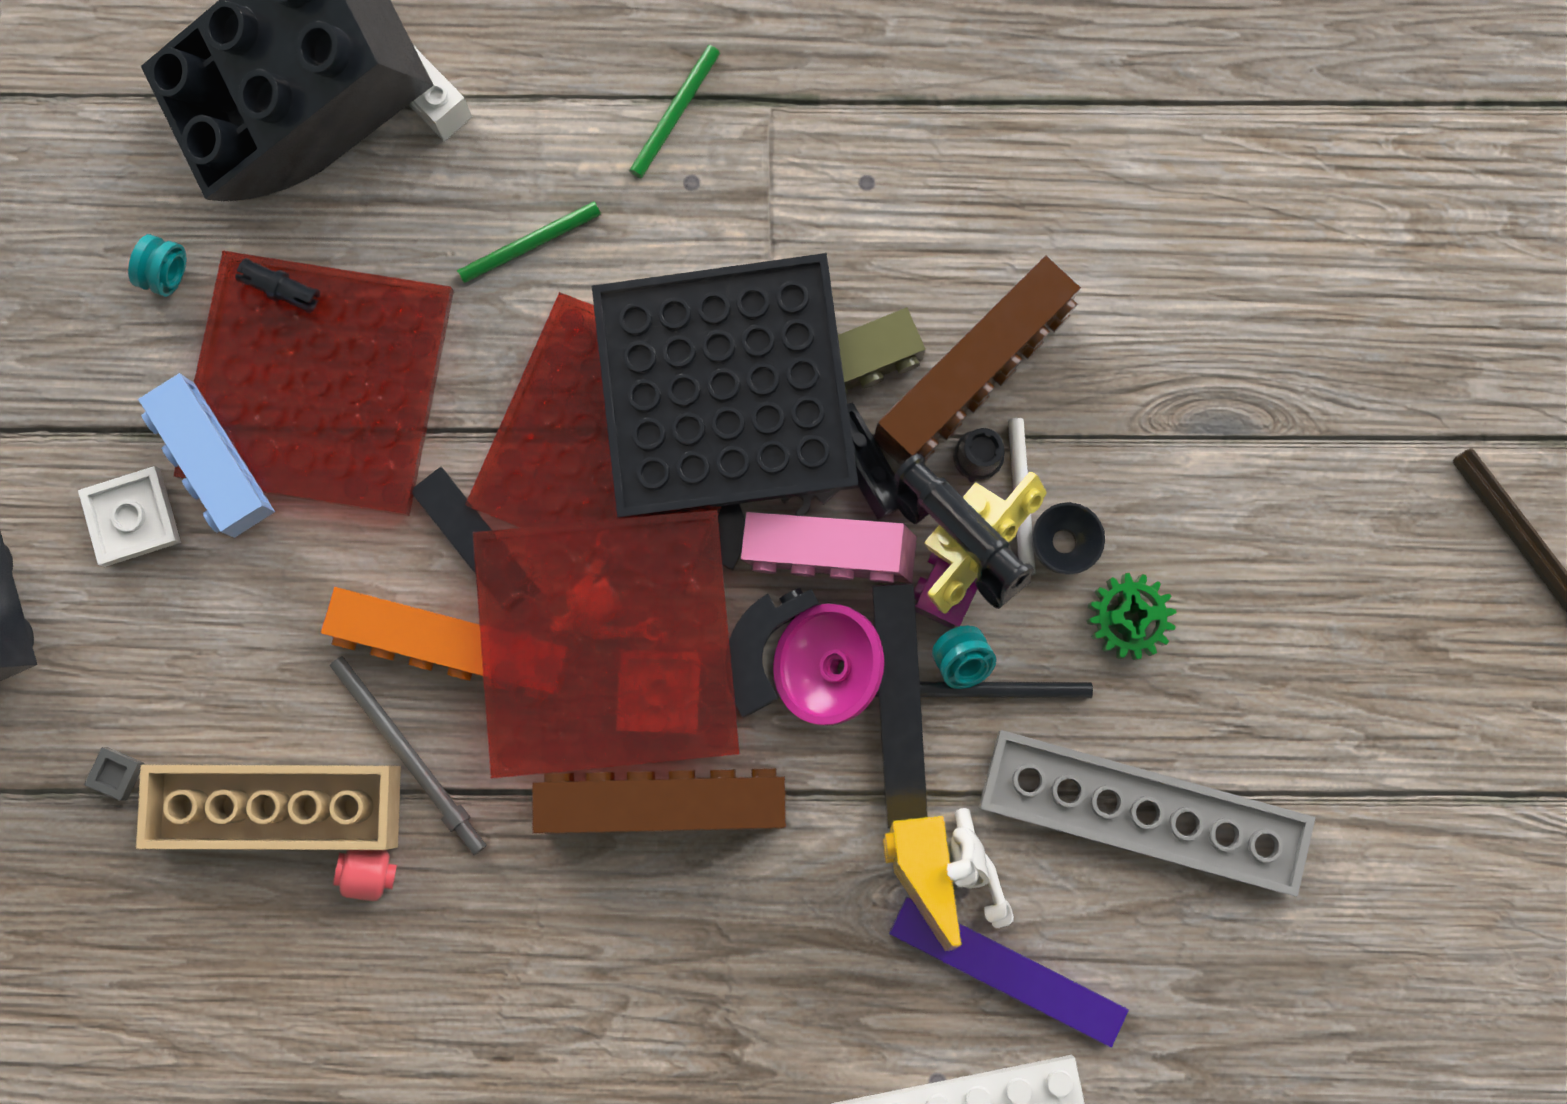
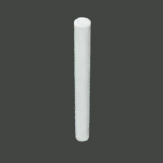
M1023 418L1008 420L1013 491L1028 474ZM1030 514L1017 531L1018 558L1024 564L1030 563L1034 567L1032 574H1036Z

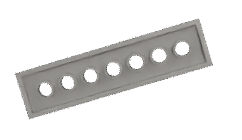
M1003 730L998 731L979 809L1298 897L1316 819L1314 816ZM1026 768L1035 770L1040 779L1038 787L1031 792L1022 790L1018 784V776ZM1065 779L1073 780L1078 786V796L1070 803L1063 802L1057 793L1058 785ZM1104 790L1112 791L1117 797L1116 809L1108 814L1101 812L1097 806V797ZM1143 801L1151 802L1157 812L1155 820L1147 825L1142 824L1136 816V809ZM1183 812L1192 814L1196 822L1194 831L1186 836L1180 834L1176 828V819ZM1222 823L1230 824L1235 832V838L1228 846H1221L1215 837V831ZM1262 834H1268L1274 842V850L1267 857H1261L1255 850V841Z

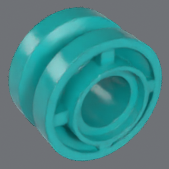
M151 234L143 236L135 245L129 260L128 276L130 283L144 290L150 289L153 293L167 297L171 295L180 285L185 273L187 262L185 248L172 241L165 242L162 238Z
M959 626L947 631L935 642L932 649V658L936 666L940 669L946 684L952 688L963 689L975 686L984 681L996 666V655L982 631L975 626Z

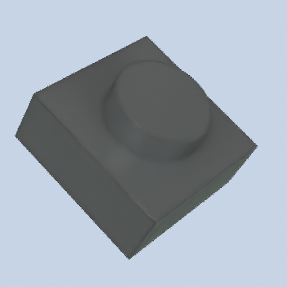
M102 747L84 785L120 801L128 800L140 774L141 765H144V762L109 747Z

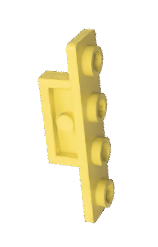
M1029 472L1005 501L976 482L963 498L1003 538L1010 542L1026 518L1039 509L1047 492L1038 475ZM939 525L924 544L932 553L949 563L950 566L928 591L927 595L938 610L945 614L952 606L958 604L963 599L966 589L977 578L979 566Z

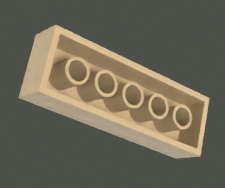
M141 765L136 849L388 850L397 848L401 766Z

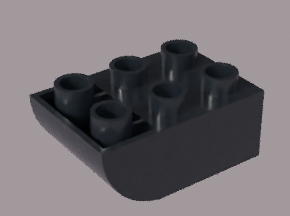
M218 0L141 65L204 198L213 201H239L258 198L288 189L315 176L433 86L390 0Z

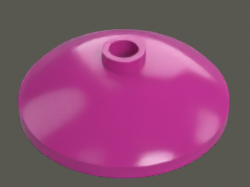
M838 604L817 605L796 616L782 633L775 650L773 662L775 685L786 707L804 721L826 726L842 724L863 712L875 697L884 671L883 647L874 626L858 611ZM841 661H843L844 669L843 672L839 674L838 665Z

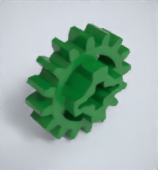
M1125 573L1121 576V584L1114 577L1106 581L1109 591L1099 587L1094 593L1100 601L1088 603V608L1095 611L1096 616L1088 619L1087 624L1097 625L1098 628L1091 636L1092 639L1103 637L1105 643L1102 650L1106 652L1113 647L1117 648L1116 658L1118 659L1125 658L1128 651H1130L1132 659L1139 660L1142 658V649L1148 656L1156 654L1157 650L1154 643L1161 646L1167 645L1169 640L1163 633L1171 632L1176 628L1174 624L1167 622L1169 616L1177 613L1176 609L1166 608L1165 605L1172 597L1171 594L1160 596L1158 590L1161 583L1157 581L1150 586L1146 585L1147 576L1145 574L1139 575L1135 582H1133L1131 574ZM1119 593V597H1117L1118 605L1114 610L1107 611L1110 600ZM1140 593L1147 597L1153 606H1150L1145 601H1143L1140 597ZM1130 611L1133 614H1138L1139 620L1136 622L1125 620L1124 613ZM1151 622H1156L1153 632L1144 640L1143 637H1146L1145 629ZM1109 627H1113L1120 632L1123 640L1116 637Z

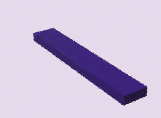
M906 896L889 931L890 935L1112 1048L1129 1009L958 923L961 945L955 950L945 951L913 900Z

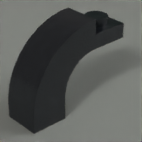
M801 588L790 591L779 598L782 604L778 607H775L769 594H766L744 612L733 629L726 651L725 671L730 694L742 718L778 700L764 672L763 651L768 639L778 628L791 622L800 613L819 605L812 589L804 593Z

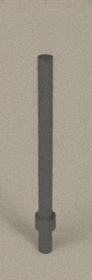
M341 656L330 664L332 670L443 814L441 820L449 831H455L473 855L483 850L487 845L468 821L471 817L461 804L457 806L345 658Z

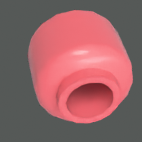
M347 850L346 854L339 853L333 885L339 886L340 894L343 897L377 901L381 898L384 888L393 889L397 865L389 864L390 855L387 850Z

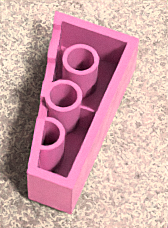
M746 512L741 560L753 565L752 571L759 573L775 574L776 569L779 568L791 570L792 575L815 577V573L830 574V578L840 580H854V577L868 578L869 581L878 583H912L917 537L903 523Z

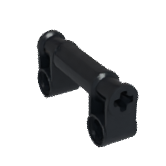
M921 454L913 455L901 465L894 476V502L897 508L908 521L916 525L930 515L978 564V575L975 581L976 587L991 606L1000 609L1031 583L1030 578L1034 567L1030 563L1024 564L1009 549V542L945 478H938L925 465L926 460Z

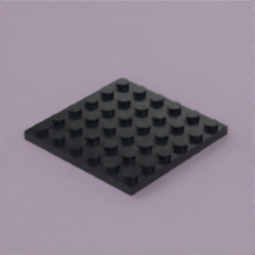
M827 253L592 285L616 510L619 520L858 488Z

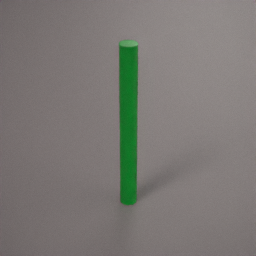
M707 45L629 169L630 173L637 178H643L719 57L720 52L714 46Z
M595 201L457 271L465 284L601 216L600 210Z

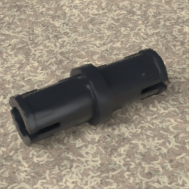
M244 258L237 268V272L243 273V275H235L237 282L244 283L266 293L267 298L275 302L282 300L307 313H312L319 300L313 297L319 298L320 291L289 278V274L285 271L277 270L275 272L248 258Z

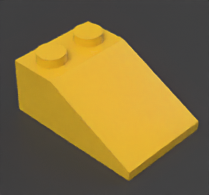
M943 816L893 821L889 833H885V839H883L885 862L893 863L895 875L944 950H955L961 945L953 883L947 871V865L950 862Z

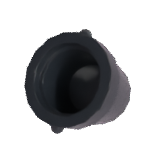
M980 428L967 432L959 439L954 448L953 460L956 469L971 483L992 478L999 472L1004 463L1005 451L1002 438L997 432L989 428Z

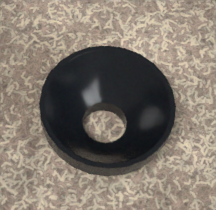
M1065 502L1051 506L1039 516L1032 531V548L1035 556L1047 569L1058 574L1072 575L1086 571L1099 560L1105 546V532L1101 521L1089 508L1077 503ZM1067 531L1073 535L1075 547L1072 552L1061 553L1056 550L1053 545L1055 533Z

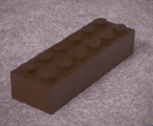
M1045 255L877 423L873 437L876 443L900 466L916 454H921L927 461L935 453L934 449L939 445L937 440L942 436L947 441L962 426V421L967 416L965 412L969 409L972 413H975L989 399V394L995 388L993 384L996 382L1002 386L1017 370L1016 367L1023 360L1021 356L1023 355L1026 359H1029L1044 343L1043 340L1050 333L1048 329L1050 328L1055 333L1071 316L1070 313L1078 305L1074 298L1081 287Z
M776 768L751 769V777H736V769L710 770V778H696V770L668 771L669 779H655V771L627 772V780H615V772L585 773V781H574V773L544 774V782H532V834L786 828L785 776H776Z

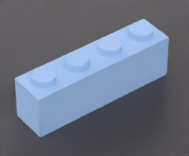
M179 373L138 399L145 410L141 414L142 419L154 434L159 433L166 444L162 447L163 453L175 467L180 466L186 476L182 480L183 485L194 499L200 498L207 510L203 512V516L213 531L216 533L220 531L235 538L275 512L194 382Z

